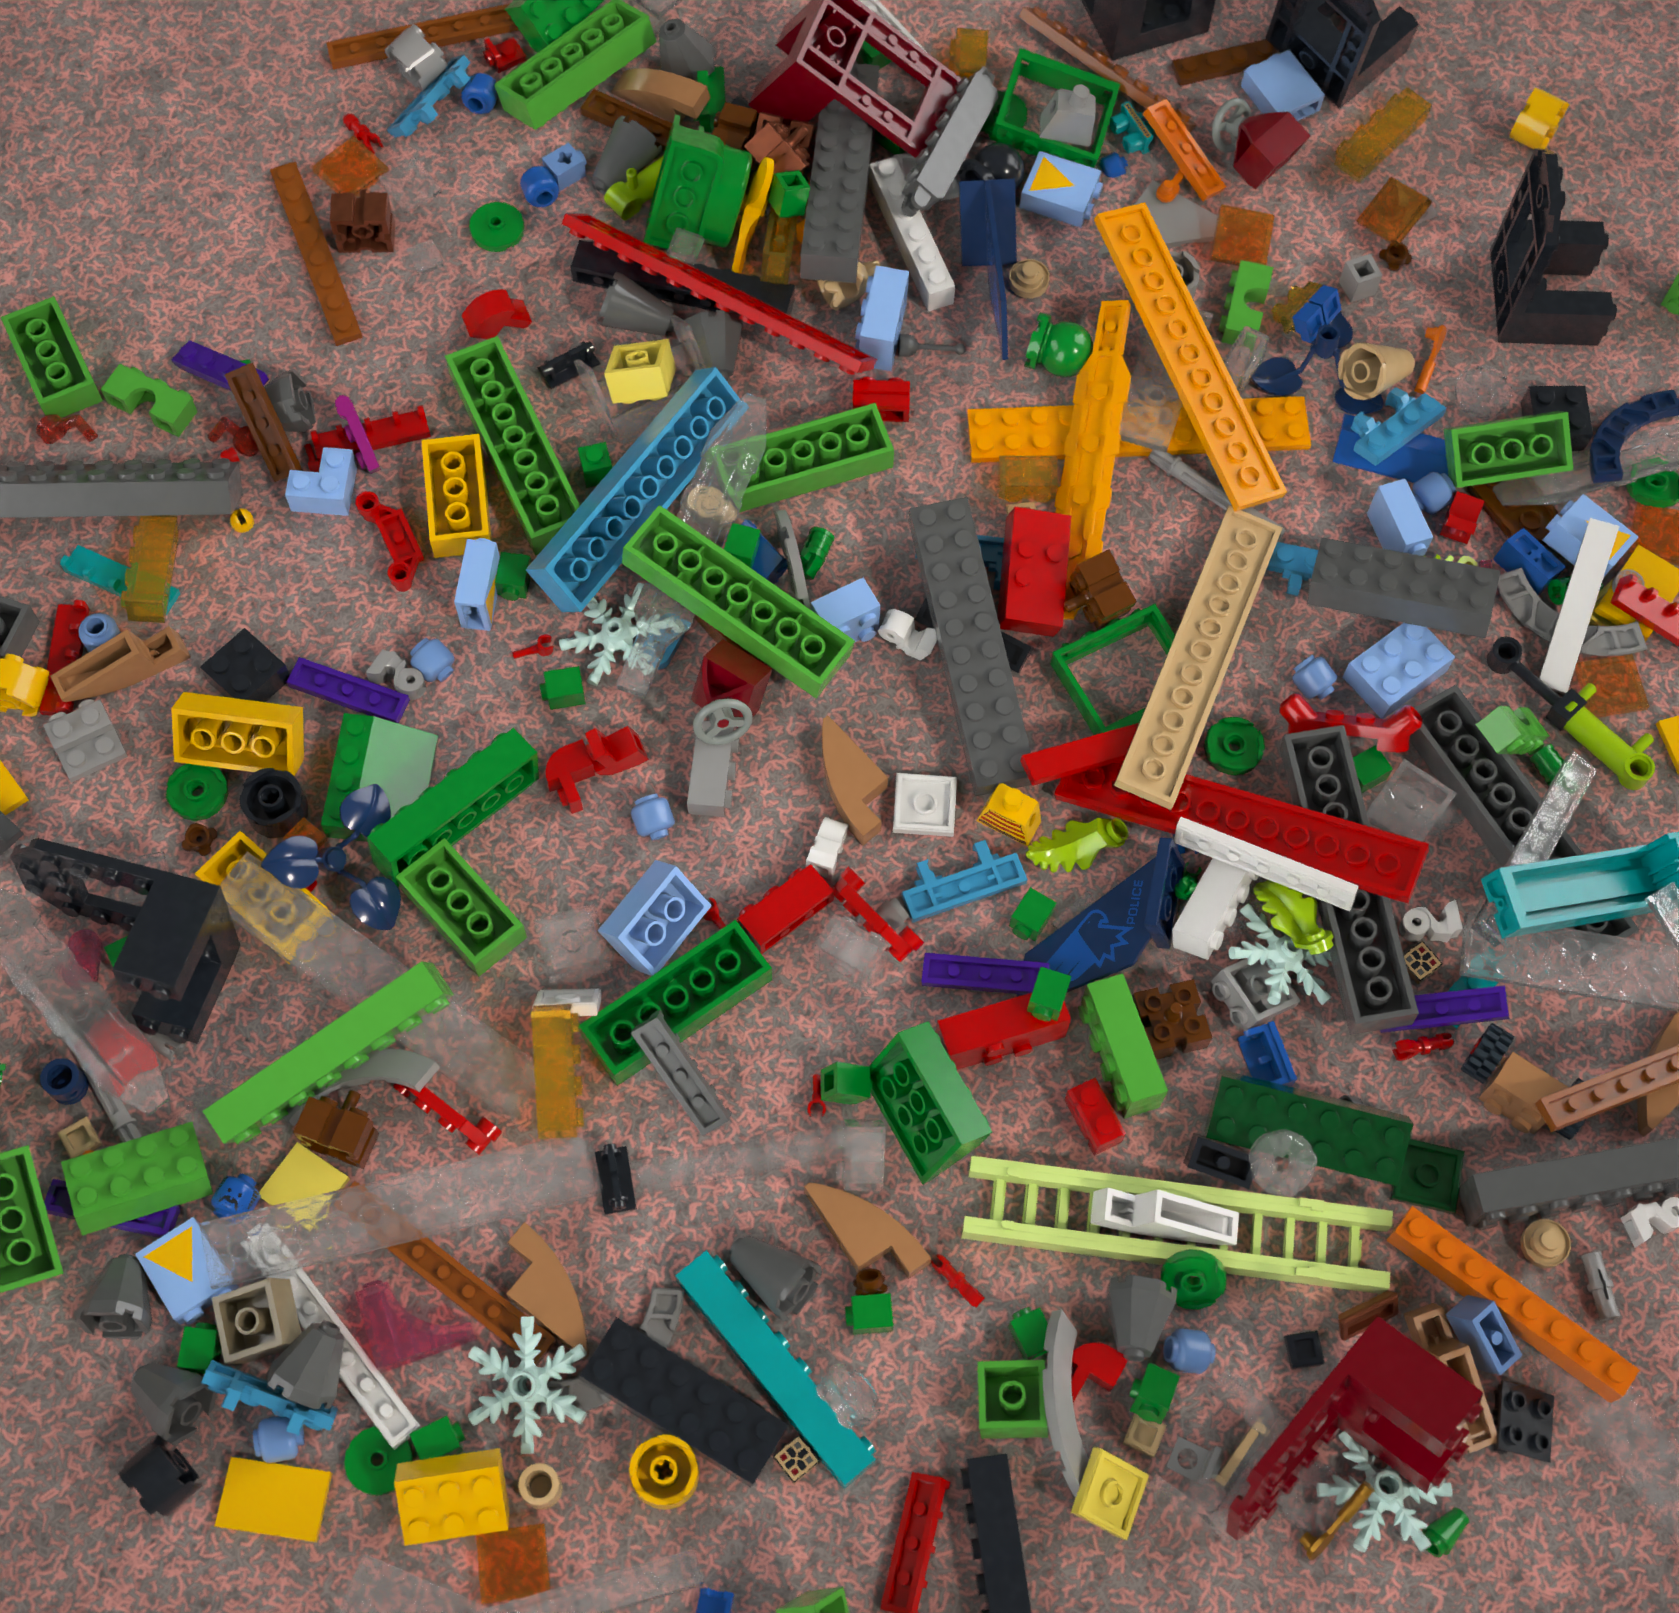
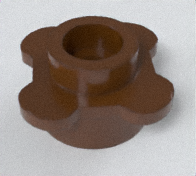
M1393 242L1388 245L1387 249H1381L1379 252L1380 259L1386 261L1388 269L1391 271H1397L1400 266L1408 265L1412 261V256L1408 254L1407 246L1401 242Z
M193 823L185 833L182 848L187 852L193 850L199 852L201 856H206L210 854V846L212 841L217 838L218 833L212 827L207 828L204 825ZM202 837V841L198 842L197 839Z
M864 1269L858 1272L856 1279L853 1280V1286L857 1287L855 1290L856 1296L885 1293L888 1290L887 1285L883 1283L885 1276L877 1269Z

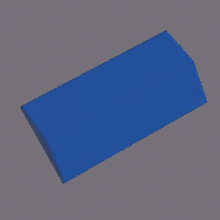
M1344 414L1332 462L1400 480L1406 479V481L1411 483L1417 482L1430 472L1445 473L1448 476L1444 439L1420 433L1375 466L1353 451L1356 442L1361 437L1351 430L1355 416Z

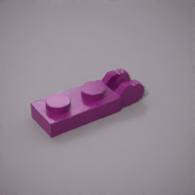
M339 395L334 404L337 407L336 410L339 417L348 421L349 425L344 426L350 443L356 441L360 452L355 454L362 470L368 468L370 474L380 471L381 468L353 403L347 395Z

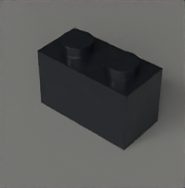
M1193 1133L1183 1163L1188 1168L1250 1189L1260 1158L1251 1152Z

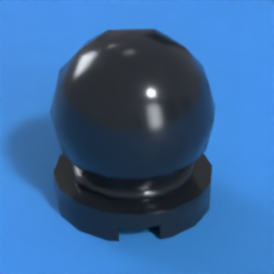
M996 142L981 148L974 156V159L969 158L963 161L956 175H959L961 181L1014 178L1016 191L1024 177L1025 163L1020 153L1011 145Z

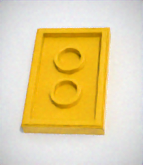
M1638 544L1621 571L1630 569L1638 572L1642 576L1646 588L1654 587L1659 591L1658 596L1672 603L1679 592V568ZM1611 585L1594 612L1616 626L1637 622L1638 620L1610 603L1614 594ZM1638 621L1646 642L1653 630Z
M231 1457L215 1527L317 1543L332 1473Z

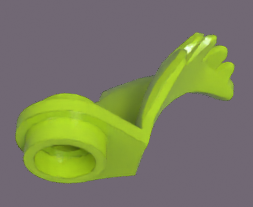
M1096 818L1089 823L1071 820L1065 825L1066 832L1057 829L1052 831V840L1042 836L1039 838L1041 843L1038 841L1032 842L1033 846H1028L1026 857L1031 859L1035 866L1040 864L1042 870H1046L1049 865L1052 873L1057 872L1059 864L1062 865L1066 872H1071L1075 863L1082 870L1090 868L1101 849L1105 847L1119 848L1124 845L1125 840L1129 837V832L1124 822L1118 818Z
M1271 880L1255 885L1253 891L1255 895H1258L1256 896L1257 900L1266 902V904L1262 905V909L1267 913L1275 915L1271 919L1272 926L1288 935L1296 948L1308 949L1311 955H1316L1333 947L1332 939L1334 936L1332 931L1324 930L1317 925V901L1315 898L1306 897L1303 899V893Z

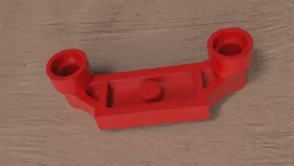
M362 492L357 496L355 504L364 520L377 525L394 562L387 571L389 580L398 591H408L412 586L418 564L424 560V556L402 508L394 510L380 504L378 496L373 492Z
M849 866L840 874L841 878L831 887L834 891V896L841 903L847 900L843 906L855 918L861 915L866 920L863 926L875 938L880 934L891 945L887 950L900 963L913 950L917 951L925 943L909 926H906L898 934L857 893L866 883Z
M394 1083L392 1086L406 1098L413 1094L416 1097L413 1103L428 1114L433 1110L441 1116L437 1122L449 1132L453 1133L457 1129L469 1138L465 1144L478 1155H481L491 1141L495 1142L502 1134L498 1127L483 1116L474 1126L425 1086L420 1092L401 1084Z

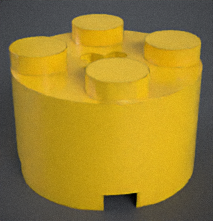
M1535 87L1523 111L1520 112L1509 136L1533 150L1535 148L1546 149L1559 127L1560 120L1564 117L1570 106L1564 100Z
M6 654L4 659L0 658V712L6 713L7 709L23 710L22 716H36L48 683L49 671L41 667H32L24 664V659L20 656Z
M663 1434L643 1442L637 1447L630 1461L629 1473L632 1486L639 1498L653 1508L667 1510L680 1507L691 1498L697 1488L699 1466L696 1456L689 1445L676 1436ZM666 1464L670 1465L669 1468L673 1475L671 1477L666 1476L664 1480H660L656 1470L658 1468L664 1469Z

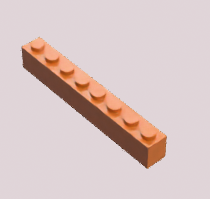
M1414 1206L1401 1217L1386 1239L1387 1242L1463 1297L1470 1295L1494 1301L1511 1332L1609 1403L1622 1398L1639 1373V1368Z

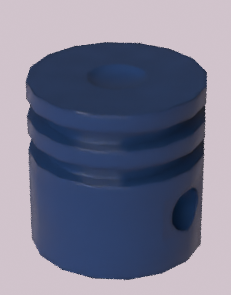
M65 1058L55 1059L49 1062L41 1072L40 1083L42 1088L60 1104H75L87 1093L88 1079L71 1060Z

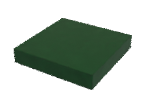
M1410 1139L1398 1186L1392 1185L1390 1200L1455 1214L1465 1151Z

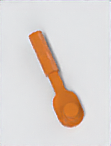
M1180 169L1172 180H1165L1156 191L1158 200L1168 203L1173 201L1180 190L1179 184L1186 178Z
M1445 325L1434 328L1427 327L1425 338L1434 341L1433 349L1429 359L1423 365L1414 392L1420 394L1426 392L1436 366L1434 361L1446 336Z

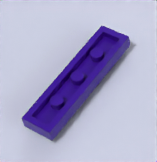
M191 340L182 346L179 352L171 359L178 368L230 391L232 390L225 378V374L247 365ZM256 368L264 386L269 381V378L264 371Z
M301 657L298 658L286 682L289 688L398 724L410 701L409 696Z
M925 953L921 983L922 986L1025 995L1033 992L1040 967L1050 969V965L1043 962Z
M1505 985L1414 995L1419 1014L1413 1024L1383 1029L1380 1032L1509 1019Z
M53 1179L44 1200L47 1214L75 1220L66 1181ZM176 1205L111 1226V1228L161 1238L174 1229L180 1208Z

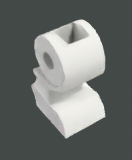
M896 609L888 610L878 630L882 638L896 643L897 649L903 650L906 655L918 660H922L930 655L937 641L935 629L926 628L918 632L915 630L914 618Z
M825 817L818 835L815 837L814 846L811 847L806 859V867L811 864L822 877L832 880L836 869L837 853H842L849 824Z
M1456 900L1449 902L1439 915L1440 922L1433 917L1426 907H1416L1409 910L1399 925L1401 936L1410 942H1416L1427 935L1430 941L1446 943L1451 938L1458 937L1463 927Z
M1671 1197L1661 1204L1657 1202L1650 1204L1638 1203L1629 1209L1626 1215L1621 1217L1635 1248L1651 1238L1654 1230L1650 1223L1663 1234L1679 1228V1198Z

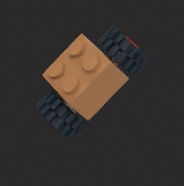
M1492 1022L1475 1043L1460 1070L1481 1084H1484L1493 1070H1495L1478 1099L1484 1102L1483 1106L1489 1112L1496 1115L1503 1114L1512 1120L1511 1124L1517 1130L1523 1133L1530 1132L1534 1134L1546 1123L1535 1103L1543 1097L1569 1087L1515 1052H1512L1507 1058L1503 1055L1507 1052L1514 1036ZM1577 1078L1571 1086L1577 1085L1584 1081L1580 1078ZM1586 1119L1559 1129L1556 1132L1570 1140L1577 1134Z

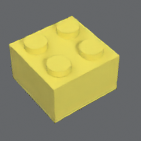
M669 339L613 347L604 372L613 404H632L638 400L646 399L657 401L668 397L676 372Z

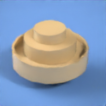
M1024 259L1018 261L1010 270L1009 286L1020 297H1039L1046 292L1049 286L1050 273L1047 267L1037 260Z
M1539 1219L1532 1222L1523 1231L1520 1239L1521 1250L1525 1258L1540 1268H1553L1560 1265L1569 1256L1571 1250V1241L1566 1229L1550 1219Z

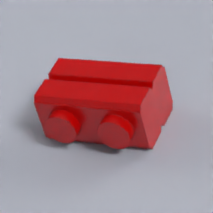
M862 377L859 380L853 379L852 409L875 403L883 422H909L910 381H903V379L898 377L888 380H875L872 377Z
M1092 1078L1067 1091L1064 1101L1085 1140H1089L1088 1145L1094 1156L1123 1142L1126 1132L1096 1078Z

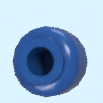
M1112 152L1100 159L1099 166L1104 175L1114 178L1124 175L1126 173L1125 167L1128 164L1124 156L1120 157L1117 152Z

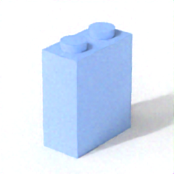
M1290 50L1274 54L1259 64L1249 66L1244 71L1241 83L1243 90L1262 114L1290 112L1297 121L1320 111L1325 96Z
M1406 479L1378 486L1367 511V516L1382 548L1424 556L1433 539V535Z

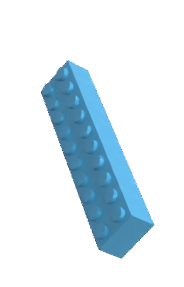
M716 367L695 370L526 568L528 574L561 612H582L621 565L623 547L658 505L665 509L671 505L711 457V450L721 445L749 411Z

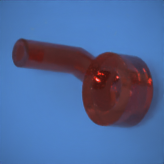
M56 414L47 415L40 419L36 427L37 435L46 444L55 443L64 437L69 429L75 427L89 442L98 437V434L80 415H73L65 419Z
M228 417L220 418L208 434V439L215 443L227 431L233 436L232 442L235 449L244 456H255L260 451L249 427H239Z

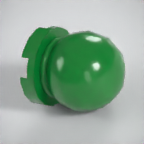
M1040 312L1037 321H1039L1037 330H1033L1025 357L1027 360L1024 367L1035 370L1037 364L1042 363L1048 372L1056 376L1071 377L1078 375L1093 352L1094 345L1090 334L1084 327L1075 322L1061 321L1053 325L1051 322L1052 315Z

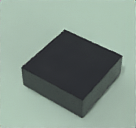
M1318 1330L1284 1336L1291 1370L1325 1364Z

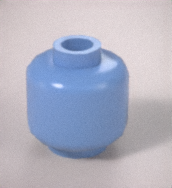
M1430 472L1413 484L1412 492L1420 510L1434 515L1452 503L1454 499L1453 493L1456 492V488L1445 473Z
M94 613L87 616L79 626V638L88 652L121 633L115 620L103 613Z
M425 638L410 652L412 656L410 660L411 666L422 672L426 682H433L437 679L443 682L454 671L451 666L454 663L455 657L439 639L429 640Z
M1311 655L1293 668L1295 673L1292 676V680L1305 698L1312 699L1317 696L1322 700L1335 690L1332 684L1336 682L1337 674L1324 657L1319 656L1315 658Z
M657 793L636 800V806L631 809V816L638 835L642 837L650 836L651 841L668 836L667 829L675 824L668 800L664 797H658Z
M1178 1328L1171 1336L1166 1338L1163 1353L1165 1361L1169 1362L1174 1371L1202 1374L1207 1370L1209 1364L1214 1362L1216 1349L1206 1332Z
M277 1416L261 1420L258 1429L253 1430L256 1457L261 1456L266 1463L294 1459L298 1454L299 1446L305 1445L303 1426L298 1436L286 1431L290 1421L287 1417Z

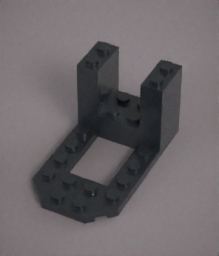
M1081 0L1112 61L1209 32L1216 1Z
M1278 0L1265 39L1280 53L1290 50L1325 94V97L1340 109L1407 52L1419 23L1411 13L1406 12L1401 6L1380 23L1381 17L1374 0ZM1336 11L1347 21L1343 33L1332 24L1329 18Z
M1545 148L1534 149L1490 248L1498 343L1598 346L1602 337L1607 335L1609 324L1616 318L1617 306L1613 303L1612 292L1546 290L1547 279L1543 278V275L1590 276L1593 269L1599 265L1603 250H1606L1608 247L1609 236L1608 233H1605L1604 222L1560 220L1561 210L1565 205L1566 199L1565 191H1561L1563 168L1558 165V155Z
M40 838L31 840L29 846L24 844L15 846L10 858L24 887L28 891L39 896L68 916L78 917L81 915L89 917L98 924L107 925L111 923L119 925L122 929L130 932L112 971L120 987L130 992L142 991L132 1011V1016L138 1029L149 1035H156V1033L166 1035L178 1043L189 1041L198 1044L240 948V942L221 886ZM89 877L100 880L111 887L123 886L131 888L134 892L147 895L143 906L140 907L91 894L88 892L83 879H88Z

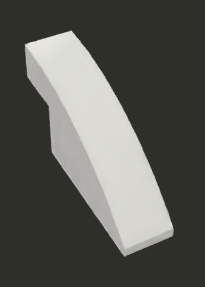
M1104 1188L1094 1191L1090 1223L1158 1238L1233 1246L1237 1244L1239 1212L1158 1189L1133 1195L1112 1188Z

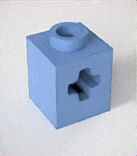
M569 142L542 158L543 167H547L554 175L559 186V192L586 176V159L580 150L576 151Z

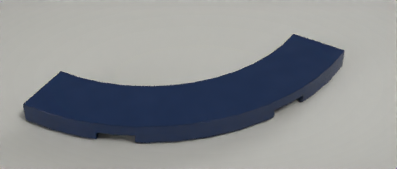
M1675 390L1660 391L1641 396L1640 400L1631 404H1623L1604 419L1593 437L1589 452V470L1593 483L1622 481L1624 472L1620 461V451L1624 443L1635 431L1651 422L1667 417L1679 416V399Z

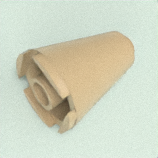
M1360 342L1353 344V346L1342 353L1338 365V376L1340 380L1343 379L1346 386L1343 389L1348 395L1354 399L1367 400L1374 398L1409 376L1414 370V358L1406 349Z

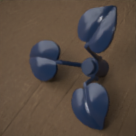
M1340 311L1328 325H1323L1318 329L1316 338L1311 342L1313 345L1298 369L1288 359L1282 357L1271 358L1264 361L1251 377L1252 381L1261 390L1272 395L1286 396L1293 394L1302 387L1303 381L1299 374L1304 371L1314 353L1323 359L1334 356L1338 376L1341 352L1338 348L1346 346L1352 340L1353 329L1350 323ZM1338 376V382L1342 388L1336 391L1335 402L1342 411L1357 415L1360 412H1363V414L1377 412L1383 408L1384 401L1381 394L1367 400L1354 399L1343 389L1346 388L1343 379L1340 380Z
M371 784L349 793L340 806L341 821L346 828L355 830L352 835L337 843L335 847H326L318 850L316 842L309 837L293 836L287 838L270 850L263 859L261 867L283 885L294 889L310 886L316 880L319 870L323 872L336 871L338 875H343L362 887L353 891L349 897L350 907L356 918L371 928L391 930L395 926L401 905L400 891L395 883L385 877H374L366 884L363 879L343 868L346 864V854L343 848L358 838L360 833L367 838L375 826L380 823L385 824L390 820V804L385 792L378 784Z

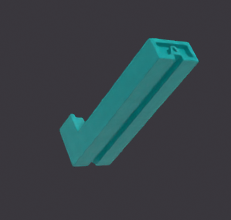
M1679 831L1667 833L1647 845L1502 867L1483 877L1481 882L1489 903L1495 902L1498 911L1494 914V918L1501 938L1679 908Z

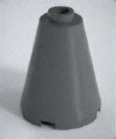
M619 116L616 119L592 175V180L595 182L593 184L594 188L603 195L616 182H627V169L634 168L638 174L662 152L661 145L658 148L655 146L654 143L657 139L653 134L634 120H631L630 123L623 121L625 116Z
M616 271L613 278L618 281L614 280L613 285H610L599 313V316L602 317L597 320V324L603 327L665 336L667 331L672 333L678 318L673 315L674 309L624 274Z
M746 1236L743 1239L738 1238L730 1248L731 1264L781 1321L790 1320L786 1316L790 1312L797 1315L813 1296L819 1285L814 1279L816 1273L820 1276L822 1275V1268L812 1260L752 1236Z

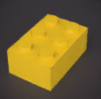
M500 1448L397 1464L394 1485L405 1546L508 1530L510 1510Z

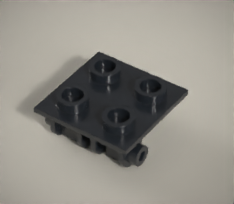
M1502 1380L1501 1384H1498V1389L1494 1390V1409L1499 1410H1493L1492 1412L1493 1415L1498 1416V1420H1493L1494 1425L1498 1426L1496 1428L1497 1443L1492 1444L1494 1446L1493 1452L1507 1454L1508 1451L1550 1463L1554 1395Z

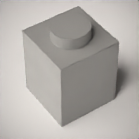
M1370 253L1346 261L1339 283L1352 303L1375 295L1383 275Z

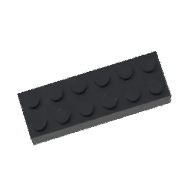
M617 1317L580 1374V1381L664 1434L676 1436L685 1441L694 1453L750 1488L755 1483L788 1427L787 1423Z

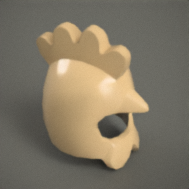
M879 261L859 262L856 283L816 280L820 292L834 310L846 308L866 293L868 276L874 274L876 265L880 266Z

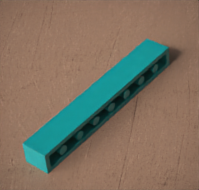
M707 1251L703 1252L675 1275L677 1283L682 1289H685V1293L842 1488L845 1489L875 1463L876 1458L873 1454L876 1452V1449L864 1435L859 1439L851 1429L855 1425L843 1409L837 1412L830 1403L833 1397L822 1383H819L817 1386L808 1376L812 1371L801 1357L795 1360L787 1349L791 1346L782 1333L777 1331L774 1334L766 1323L770 1321L768 1316L758 1305L754 1308L746 1300L749 1294L738 1280L732 1283L725 1274L728 1268L717 1254L711 1257Z

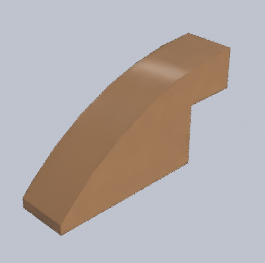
M650 68L625 70L611 91V94L673 123L675 114L680 115V124L686 115L697 120L710 99L706 85L674 73Z
M170 626L145 641L127 629L50 677L61 700L69 702L96 697L132 686L186 661L191 656L180 634Z
M827 715L823 718L822 761L825 779L830 796L844 823L849 824V831L864 846L881 832L882 821L867 805L887 789L888 777Z
M1679 1009L1664 1025L1653 1042L1647 1057L1679 1045ZM1679 1082L1638 1098V1130L1643 1137L1650 1133L1679 1104Z
M811 1182L804 1185V1194L857 1273L891 1252L908 1279L930 1265L932 1258L918 1240L903 1225L882 1209L858 1196L837 1188Z
M524 1222L510 1238L508 1244L530 1266L506 1294L514 1304L529 1316H534L536 1322L570 1350L581 1344L587 1353L585 1357L581 1358L585 1361L589 1357L586 1324L578 1297L568 1274L542 1237Z
M1431 1303L1403 1313L1413 1342L1483 1391L1469 1345L1453 1339L1442 1306ZM1484 1393L1480 1405L1484 1407L1483 1411L1472 1425L1466 1422L1463 1426L1470 1431L1466 1444L1470 1446L1467 1451L1468 1453L1497 1443V1431Z

